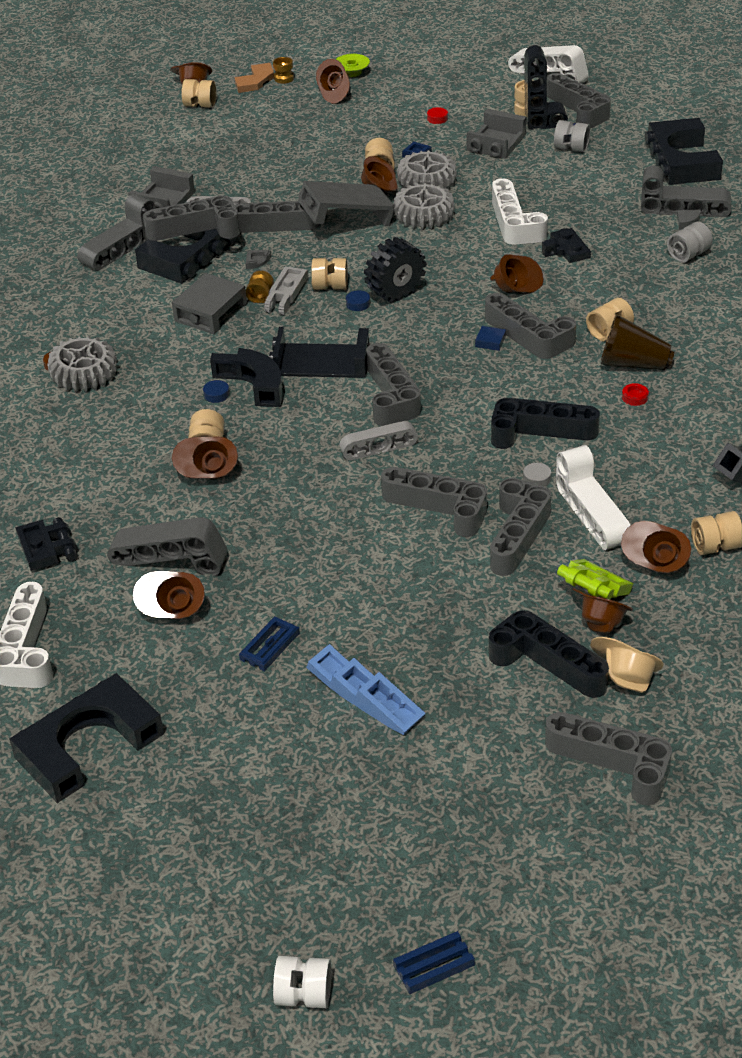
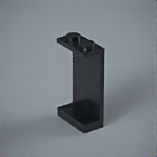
M279 327L277 337H273V352H270L269 357L279 366L281 376L366 378V350L370 345L369 328H359L356 344L285 343L284 327Z

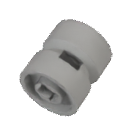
M559 120L554 134V147L563 150L571 147L573 151L585 152L590 139V124L578 122L573 125L571 121Z
M694 222L672 234L668 238L667 248L672 258L685 263L696 255H700L710 249L713 244V237L711 231L704 223Z

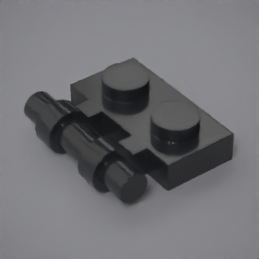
M55 518L52 521L53 524L45 526L42 519L15 527L30 571L57 564V555L60 554L66 556L68 561L77 559V545L75 540L70 538L71 530L62 518ZM51 539H57V541L51 542Z

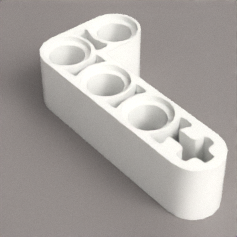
M575 45L541 47L547 61V72H560V74L582 84L588 80L587 65L583 50ZM527 48L520 50L510 57L508 65L513 72L524 73V54Z
M508 179L493 181L492 205L504 241L508 244H526L546 240L547 215L540 212L522 213L513 183Z
M582 445L559 452L556 465L558 491L586 528H589V532L603 550L620 546L622 535L627 527L630 526V523L593 477L594 460L589 447Z
M26 582L17 588L1 628L0 685L42 688L53 680V671L47 651L42 648H34L47 612L43 589L37 582Z

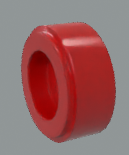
M435 107L427 111V121L429 123L442 124L448 120V111L444 108Z
M628 384L622 390V400L628 405L640 406L648 401L649 391L642 384Z

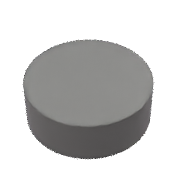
M531 463L524 468L523 480L545 487L551 481V469L543 463Z

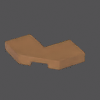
M271 63L251 65L252 75L234 77L238 93L259 90L263 87L264 82L274 79Z

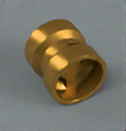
M278 57L273 60L275 82L286 84L294 80V73L291 71L293 68V60L291 58Z
M266 271L254 272L246 287V297L253 303H265L269 291L274 284L273 277Z

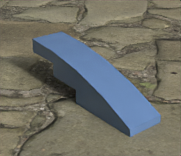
M330 644L308 661L306 668L329 688L402 735L408 732L425 716L424 711L380 672L374 676L355 658L348 661Z

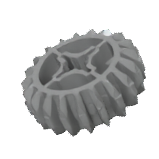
M428 150L427 152L420 151V153L413 152L411 155H406L405 159H401L400 164H398L397 176L399 185H402V188H407L408 185L415 186L416 183L419 185L424 183L431 185L434 183L435 186L441 185L443 189H449L450 186H454L457 170L455 161L450 156H446L445 153L439 154L438 151L430 152Z
M416 183L415 186L408 185L407 188H402L401 192L396 193L393 202L395 218L399 220L400 224L404 223L405 227L412 225L413 229L421 227L422 230L424 227L432 229L433 226L440 227L441 223L447 224V221L452 219L453 210H455L452 193H449V189H443L441 185L435 186L434 183L431 185L426 183L422 185Z
M79 336L77 339L69 338L68 342L61 341L60 346L53 347V351L49 353L48 370L53 382H56L58 387H64L66 391L74 389L77 392L79 389H84L87 392L88 388L96 390L97 385L105 386L106 381H112V376L116 374L117 357L112 346L108 345L107 341H100L99 337L91 339L90 336L86 338Z

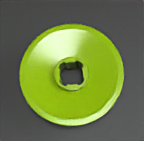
M345 54L336 58L344 66L349 77L359 76L362 74V70L370 63L369 58L361 54Z

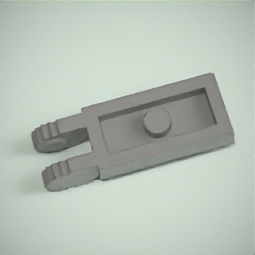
M285 266L269 291V295L264 303L265 312L271 313L276 301H280L278 307L279 314L285 315L289 310L290 303H293L307 280L308 270Z

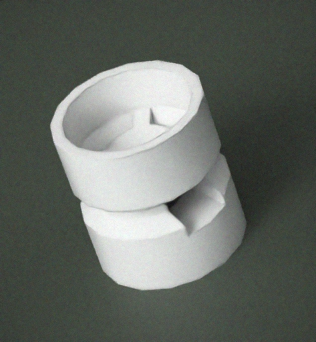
M278 956L274 973V1004L296 1006L299 1001H303L306 1007L328 1008L332 975L331 959L309 958L306 963H302L300 957ZM297 976H303L302 988H296Z

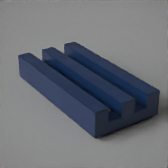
M274 616L239 653L240 660L243 662L249 661V664L253 667L258 665L259 669L265 672L300 634L299 627ZM278 626L281 627L274 636L271 635ZM265 641V645L261 648V650H260L256 655H254L253 653H254V652L261 646V644Z
M456 931L394 958L393 966L410 995L475 966V958L472 953L469 954L466 943H462L461 935ZM459 955L461 956V958L456 959L432 971L422 974L416 978L410 979V977L413 975H416L427 969L430 970L432 968H435L441 965V963L450 960L454 957H457Z

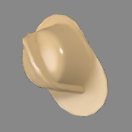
M596 637L592 639L590 644L592 650L608 663V675L612 681L625 689L640 693L645 692L653 672L661 670L664 666L662 660L658 657L639 651L616 639Z

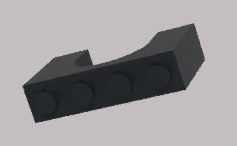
M700 118L649 122L648 131L645 132V143L650 145V153L655 156L656 166H660L663 170L664 178L668 185L721 180L723 160L717 150L703 152H682L677 150L703 147L705 127Z
M217 229L182 235L198 241L187 246H170L148 239L135 249L138 269L183 284L213 258L220 255L229 245L235 243L238 236L229 239L223 238L219 235Z
M117 673L99 682L96 686L9 738L14 758L56 803H59L85 786L80 766L62 748L66 740L73 733L90 726H107L118 731L137 751L164 735L161 715Z

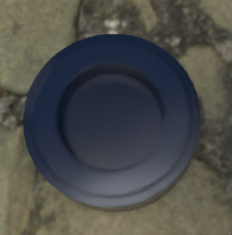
M356 290L346 295V307L349 310L363 311L369 308L370 295L367 292Z
M222 380L210 381L203 387L204 398L211 403L223 402L230 395L228 384Z

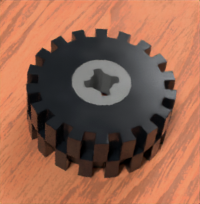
M393 237V241L391 239L385 240V245L380 243L377 246V252L372 251L370 254L373 256L372 259H367L366 265L369 267L364 269V274L367 276L364 280L370 290L385 301L394 303V300L398 302L402 300V297H408L410 292L415 293L417 290L415 286L417 284L421 285L422 280L420 278L425 276L426 271L423 268L427 267V262L424 261L425 255L421 253L422 251L405 239Z

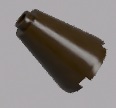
M615 315L600 364L664 370L666 365H671L675 351L671 350V344L624 317Z

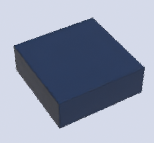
M413 141L402 151V157L405 158L406 155H411L413 152L420 153V151L427 152L428 150L432 152V147Z
M482 326L475 339V347L500 351L506 338V329Z

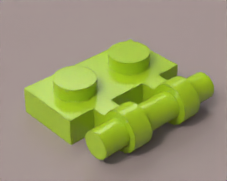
M585 559L572 560L568 567L562 564L557 571V575L565 578L566 583L574 587L579 585L588 590V594L609 600L617 598V596L630 594L634 584Z

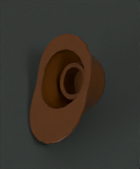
M336 59L323 61L317 69L316 81L323 98L332 104H337L349 92V76L340 61Z
M190 62L171 67L170 71L179 75L180 82L183 85L185 79L198 80L199 83L201 80H207L208 76L212 73V68L207 64Z
M367 157L364 160V168L361 174L362 183L376 185L382 192L385 190H397L398 185L395 172L391 165L379 157Z
M506 254L495 267L494 274L490 277V280L496 282L498 287L506 293H532L542 287L543 273L538 263L532 258Z
M217 436L186 438L176 445L172 453L173 466L177 472L185 477L194 479L222 478L233 470L238 459L237 448L232 441L225 437Z
M644 520L633 523L627 527L621 540L623 553L628 560L661 573L678 571L687 563L691 555L690 540L684 533L652 521Z
M150 572L139 579L133 591L134 603L138 610L147 616L155 618L181 619L190 617L199 610L205 597L204 586L200 579L193 574L185 572Z
M572 588L583 595L582 618L593 631L609 633L612 629L620 626L627 611H633V608L625 604L595 597L582 590Z

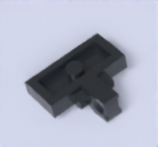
M563 228L559 231L551 232L550 239L542 242L541 253L544 257L559 254L563 255L569 263L591 258V250L572 228Z

